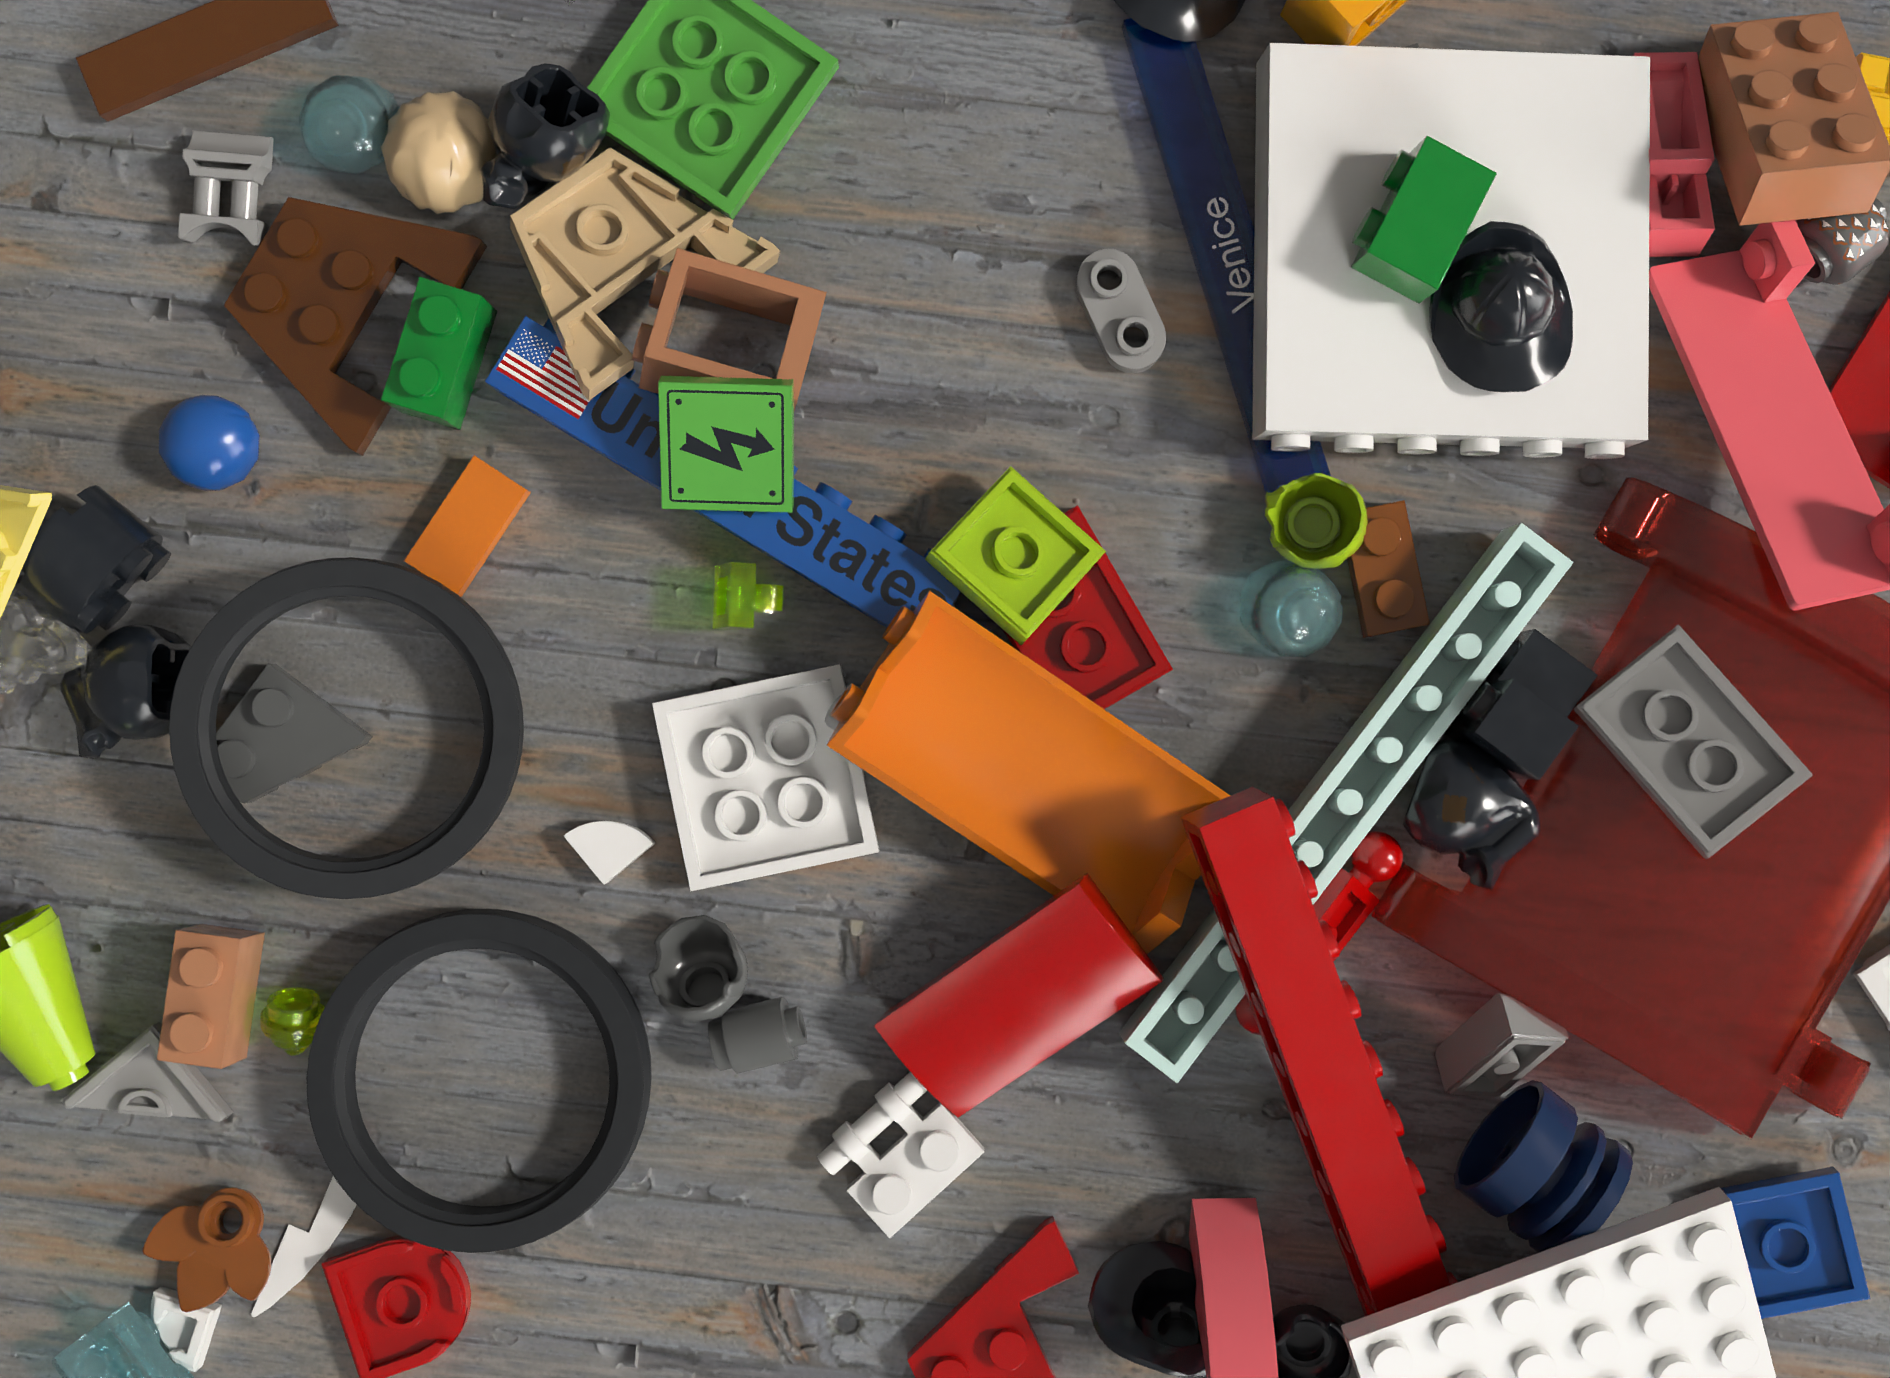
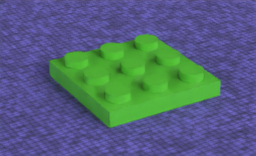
M648 0L587 88L603 100L610 112L607 136L703 202L733 220L839 68L837 58L752 0Z

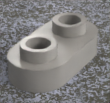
M1102 249L1090 254L1079 268L1075 287L1078 299L1107 361L1114 368L1122 372L1139 373L1146 371L1160 358L1166 345V331L1135 262L1124 252L1116 249ZM1106 270L1115 272L1120 279V285L1113 290L1102 288L1097 281L1099 273ZM1131 327L1139 328L1146 336V343L1141 347H1131L1124 341L1123 332Z

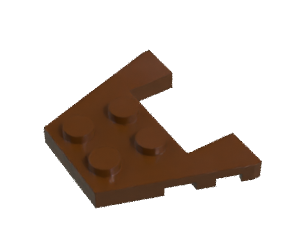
M288 197L224 306L349 449L363 456L392 407L339 377L336 374L337 370L401 263H406L436 282L462 289L487 245L474 235Z

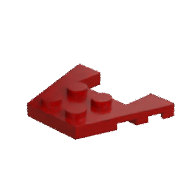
M1053 1216L1044 1220L1034 1230V1234L1014 1254L1010 1253L979 1288L968 1298L965 1297L908 1352L907 1361L915 1378H1056L1021 1304L1022 1301L1079 1274L1078 1267Z

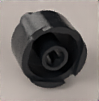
M98 485L88 487L77 494L86 504L73 515L61 507L39 528L22 567L24 575H19L14 586L74 634L82 632L88 634L98 625L105 631L113 627L131 606L132 602L124 596L139 577L145 582L151 580L160 572L171 556V553L162 546L163 537Z

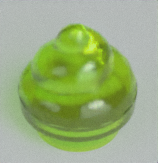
M302 987L280 989L267 998V1006L260 1013V1027L264 1035L271 1039L276 1047L284 1049L289 1056H297L312 1044L314 1032L325 1007L320 1003V996L311 989Z

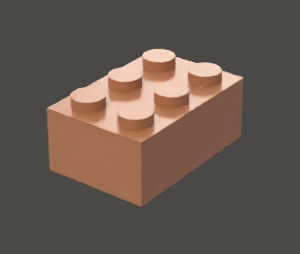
M1829 12L1711 24L1698 60L1712 146L1739 226L1868 213L1890 171V145L1839 13Z

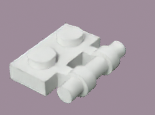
M911 1072L895 1086L891 1083L886 1084L874 1095L877 1102L853 1124L848 1121L842 1124L832 1134L834 1141L817 1156L820 1163L832 1175H835L850 1160L859 1165L863 1172L848 1185L847 1192L889 1238L985 1152L981 1143L940 1102L924 1117L919 1114L912 1104L927 1089ZM895 1121L906 1133L880 1156L870 1142Z

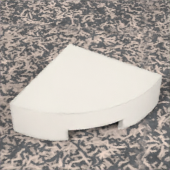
M616 821L587 823L574 828L564 835L566 840L604 885L609 883L655 844V841L637 827Z
M161 1286L153 1292L151 1300L152 1323L157 1326L159 1335L165 1346L169 1349L168 1355L180 1366L196 1372L203 1366L222 1305L214 1303L203 1309L183 1312L179 1305L178 1292Z

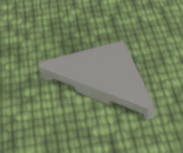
M160 1022L151 1025L61 1100L63 1105L69 1109L79 1107L112 1110L124 1114L210 1119L214 1122H221L234 1113L197 1066L157 1060L162 1027Z

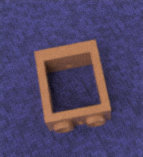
M677 248L670 272L658 269L648 304V307L658 309L654 325L642 322L636 338L632 360L643 363L639 388L658 393V381L661 376L773 379L667 348L680 301L684 294L790 325L776 379H794L795 411L827 292Z

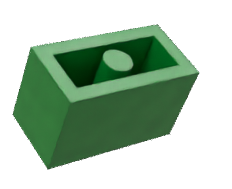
M1426 136L1410 153L1401 149L1383 178L1381 185L1389 189L1390 192L1380 211L1371 207L1353 237L1352 243L1361 248L1351 268L1420 304L1440 287L1497 173L1429 136Z
M419 277L381 400L401 413L461 430L497 310L482 295Z

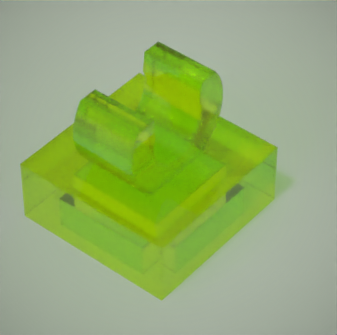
M729 562L715 566L713 629L744 630L754 628V612L773 613V611H782L783 586L755 584V563Z

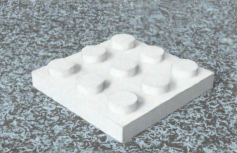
M840 664L652 703L690 892L879 852L863 769L827 746L834 730L826 725L824 721L826 714L833 702L846 690Z

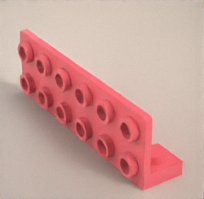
M1796 220L1759 224L1741 249L1737 251L1652 266L1649 270V289L1790 609L1801 610L1890 590V504L1885 509L1883 508L1787 301V297L1815 264Z

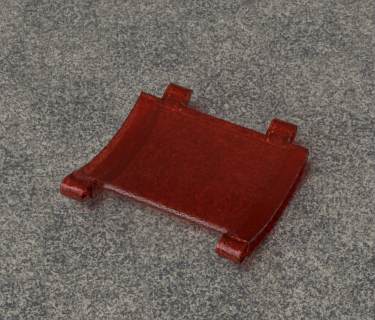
M1626 478L1593 535L1601 544L1614 552L1650 569L1591 669L1598 676L1576 706L1679 624L1809 769L1813 776L1714 855L1704 859L1573 709L1567 718L1579 727L1540 780L1527 779L1523 786L1539 813V834L1505 863L1493 890L1471 884L1470 878L1462 892L1453 890L1424 876L1403 861L1399 872L1390 881L1371 917L1501 993L1515 998L1564 1027L1566 1031L1638 1072L1749 1140H1752L1782 1086L1817 1108L1839 1119H1843L1871 1070V1063L1836 1046L1831 1042V1037L1817 1030L1816 1027L1890 901V603L1875 594H1868L1801 610H1792L1786 602L1756 531L1651 483L1637 478Z

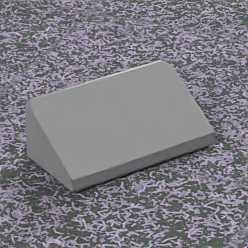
M1501 993L1495 994L1436 1048L1435 1056L1445 1093L1500 1097L1565 1043L1569 1038L1566 1029L1511 996Z

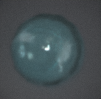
M335 75L310 90L300 111L299 127L309 154L322 165L332 171L359 174L385 161L381 146L388 132V120L397 113L399 107L394 95L374 79L360 76Z
M1289 560L1271 561L1251 573L1240 593V620L1244 629L1266 650L1281 657L1306 658L1329 645L1342 624L1344 608L1340 603L1342 597L1336 585L1322 570L1303 568Z

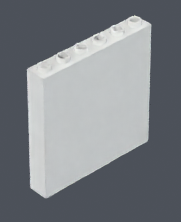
M1269 43L1256 63L1252 440H1271V449L1275 451L1309 450L1310 441L1334 442V451L1341 453L1371 452L1374 449V443H1397L1398 453L1412 455L1437 452V444L1460 445V454L1466 456L1499 454L1500 446H1523V456L1535 458L1561 456L1562 447L1585 448V458L1590 459L1621 458L1625 456V448L1647 441L1649 380L1650 57ZM1426 136L1437 140L1497 173L1467 234L1490 221L1523 225L1545 240L1557 259L1565 278L1573 309V343L1571 354L1565 368L1556 377L1529 391H1486L1475 388L1461 380L1448 369L1433 343L1429 318L1430 296L1418 304L1351 268L1361 248L1352 243L1360 223L1371 207L1380 211L1390 192L1389 189L1381 185L1387 170L1401 149L1410 153Z

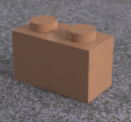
M207 924L195 925L175 931L157 1060L223 1069L247 1058L265 932Z

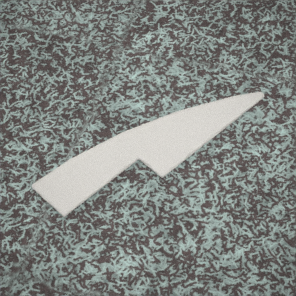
M334 1176L310 1232L290 1224L288 1225L271 1265V1273L267 1284L258 1296L252 1310V1317H256L269 1309L306 1276L327 1252L351 1217L357 1204L346 1194Z

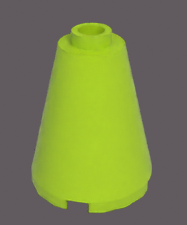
M45 904L0 923V1052L34 1087L49 1084L52 1091H57L73 1084L89 1073L85 1063L95 1056V1050L59 915L55 914L50 904Z

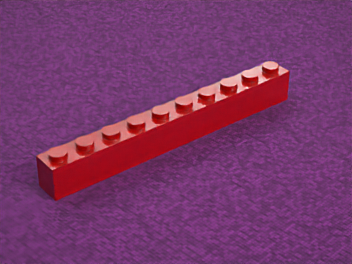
M1250 787L1181 816V821L1365 1316L1458 1283L1451 1272H1446L1440 1254L1447 1250L1442 1232L1432 1216L1429 1214L1425 1215L1419 1196L1426 1192L1421 1174L1411 1158L1404 1157L1398 1137L1404 1135L1401 1118L1392 1102L1387 1098L1383 1099L1376 1079L1383 1076L1380 1060L1372 1045L1366 1039L1362 1041L1355 1019L1362 1015L1359 1002L1348 982L1345 980L1340 981L1333 959L1340 956L1337 941L1328 924L1324 920H1318L1311 899L1318 895L1315 880L1303 860H1296L1289 838L1294 836L1296 832L1286 805L1281 799H1274V796L1257 788Z

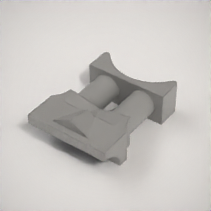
M192 130L190 144L186 149H183V159L188 165L189 175L194 177L192 214L179 213L178 237L180 239L194 243L210 230L220 227H231L239 230L252 245L259 247L268 232V224L256 220L258 185L263 186L265 177L272 171L274 142L272 137ZM221 182H232L230 217L219 216Z

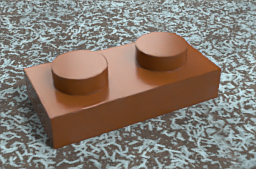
M1405 500L1366 508L1368 524L1363 543L1354 554L1347 558L1363 638L1430 625Z

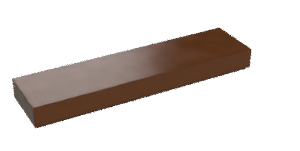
M214 0L76 57V60L99 116L109 122L339 26L328 0Z

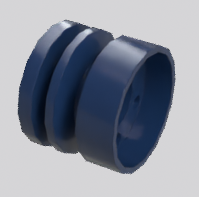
M1531 1080L1518 1086L1505 1096L1480 1123L1458 1160L1454 1173V1183L1458 1191L1488 1214L1497 1218L1508 1214L1509 1230L1516 1236L1529 1240L1530 1247L1540 1253L1596 1232L1619 1203L1630 1180L1633 1160L1627 1148L1616 1140L1606 1138L1604 1131L1596 1124L1584 1122L1577 1125L1578 1116L1573 1106L1542 1082Z

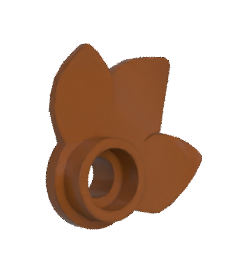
M241 1188L218 1190L211 1194L201 1206H179L173 1208L153 1227L143 1247V1254L150 1258L179 1262L177 1267V1292L179 1305L183 1312L203 1309L214 1304L227 1293L229 1288L241 1297L254 1301L264 1289L271 1273V1254L260 1236L264 1223L262 1206L251 1192ZM231 1208L237 1209L242 1217L239 1229L233 1233L227 1231L223 1224L224 1215Z

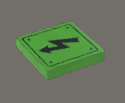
M661 376L658 381L662 509L792 513L794 507V379Z

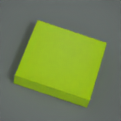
M1010 466L937 543L925 560L1015 641L1022 645L1106 551Z

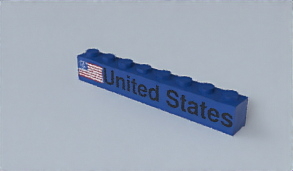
M525 316L485 382L503 396L661 491L658 393L640 389L639 384L631 380L636 371L633 368L588 401L580 390L550 318L548 317L544 326ZM794 466V475L798 470L796 466ZM794 479V507L792 513L693 510L886 628L902 606H906L911 611H914L929 591L953 607L962 594L960 590L925 560L932 550L931 548H928L925 555L921 556L901 544L907 534L895 525L877 515L873 516L869 524L847 511L852 501L822 482H819L814 491Z

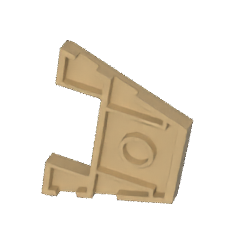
M608 148L583 165L573 175L563 179L510 215L511 231L580 390L588 401L634 368L632 353L596 314L672 261L677 248L683 250L693 248L699 255L760 273L766 272L777 264L780 250L773 243L763 237L756 241L732 227L734 220L715 209L707 212L679 195L680 189L612 148Z

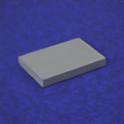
M1679 624L1574 708L1575 712L1704 859L1714 855L1813 776L1809 769Z

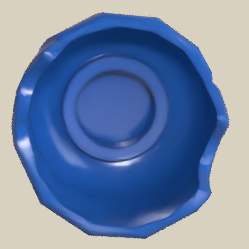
M199 395L186 398L170 409L159 428V454L170 473L177 480L191 488L205 491L226 489L245 480L259 458L260 435L255 423L251 420L250 414L240 405L219 396Z

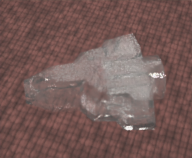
M15 587L0 618V694L13 693L16 684H35L42 673L59 675L84 666L87 662V654L92 650V646L75 629H71L60 620L52 617Z

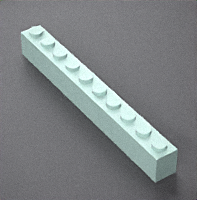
M1523 523L1504 529L1498 534L1288 810L1296 832L1294 836L1289 838L1296 860H1303L1317 886L1318 895L1311 899L1312 904L1317 901L1574 563ZM1214 908L1162 975L1164 977L1163 981L1152 988L1119 1032L1126 1045L1176 1083L1180 1081L1246 994Z

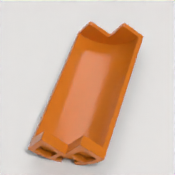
M929 591L914 611H911L906 606H902L882 636V639L887 641L889 645L861 687L859 688L851 683L835 704L830 716L839 721L830 737L827 746L1053 896L1088 873L1145 953L1151 952L1181 927L1194 882L1201 876L1180 817L1231 795L933 592Z

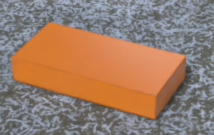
M474 455L404 561L462 597L531 492Z

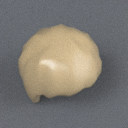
M454 91L448 93L426 92L408 103L401 104L397 113L388 120V132L381 146L390 181L396 186L400 194L411 201L418 209L429 208L436 214L444 212L454 213L463 205L477 203L482 200L483 180L480 170L486 161L497 156V150L487 123L488 119L483 115L480 107L472 100L463 98Z

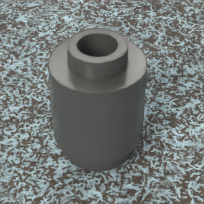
M784 997L729 1009L722 1015V1018L711 1020L708 1023L710 1048L715 1064L720 1071L733 1068L738 1074L797 1060L798 1046L807 1044V1032L802 1012L798 1006L789 1008Z

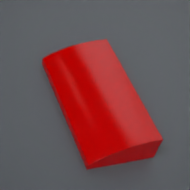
M1086 873L887 1010L874 1027L915 1078L945 1108L959 1118L1160 984L1164 977L1095 882Z

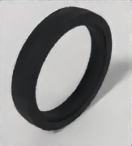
M346 557L309 561L282 569L246 588L218 611L196 638L182 664L171 702L169 736L174 771L182 795L197 822L220 850L247 871L278 887L320 898L356 899L391 894L416 886L451 867L474 848L494 824L512 791L522 756L524 721L519 686L512 665L492 629L474 608L440 582L413 569L376 559ZM355 596L386 601L403 607L432 624L452 643L467 664L474 678L483 711L484 736L479 766L466 796L457 809L444 823L419 841L402 849L372 857L338 858L319 855L297 848L270 833L249 814L234 794L221 765L217 747L216 716L220 693L231 666L245 645L267 624L284 613L304 604L334 597Z
M488 908L464 909L422 919L397 931L368 952L346 974L331 995L321 1014L309 1052L306 1077L309 1116L317 1145L334 1178L351 1200L385 1228L406 1239L433 1248L466 1253L494 1252L535 1242L562 1229L593 1207L617 1181L637 1147L649 1107L652 1080L651 1055L642 1016L627 986L609 962L591 945L557 924L536 916ZM463 949L500 950L520 955L548 968L562 978L586 1004L595 1019L606 1048L610 1084L608 1104L604 1121L591 1150L582 1163L563 1181L539 1195L520 1202L482 1207L462 1205L432 1196L415 1187L396 1172L380 1154L368 1134L358 1106L355 1077L357 1053L365 1026L374 1008L389 988L410 969L429 958L446 952Z

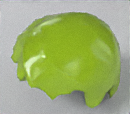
M1313 473L1292 480L1286 485L1280 486L1272 493L1266 492L1265 517L1272 526L1270 542L1273 548H1276L1285 559L1295 563L1297 566L1309 569L1335 568L1354 554L1362 545L1368 524L1367 511L1363 497L1352 484L1322 473Z

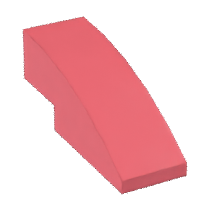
M1697 52L1634 53L1633 56L1650 57L1649 257H1696L1700 255L1715 230L1706 175L1715 158Z
M1256 1198L1192 1199L1189 1241L1196 1279L1195 1307L1206 1377L1279 1378L1267 1263Z

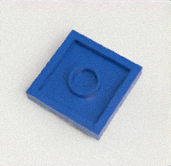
M1833 1166L1721 1188L1732 1201L1761 1319L1870 1299L1840 1173Z

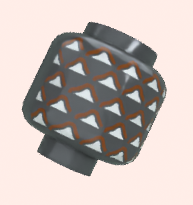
M1875 198L1868 213L1796 220L1815 261L1814 266L1805 275V279L1813 283L1823 282L1839 285L1850 281L1882 255L1889 244V229L1886 224L1887 212L1877 198Z

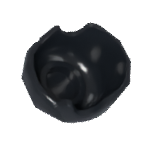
M1307 1304L1290 1306L1273 1316L1279 1378H1346L1349 1375L1353 1362L1341 1325L1345 1323L1341 1319L1321 1307Z

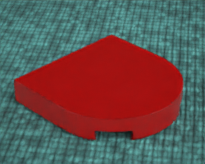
M396 1235L328 1258L321 1264L359 1378H387L431 1362L453 1344L467 1322L471 1306L470 1283L464 1267L451 1251L425 1246Z

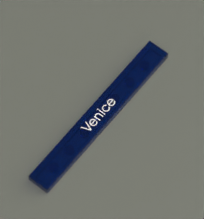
M1132 18L1123 20L1121 28L1265 492L1272 493L1280 486L1286 485L1304 475L1322 473L1331 476L1320 441H1310V449L1305 451H1275L1271 449V440H1252L1255 230L1196 41L1174 40L1141 27Z

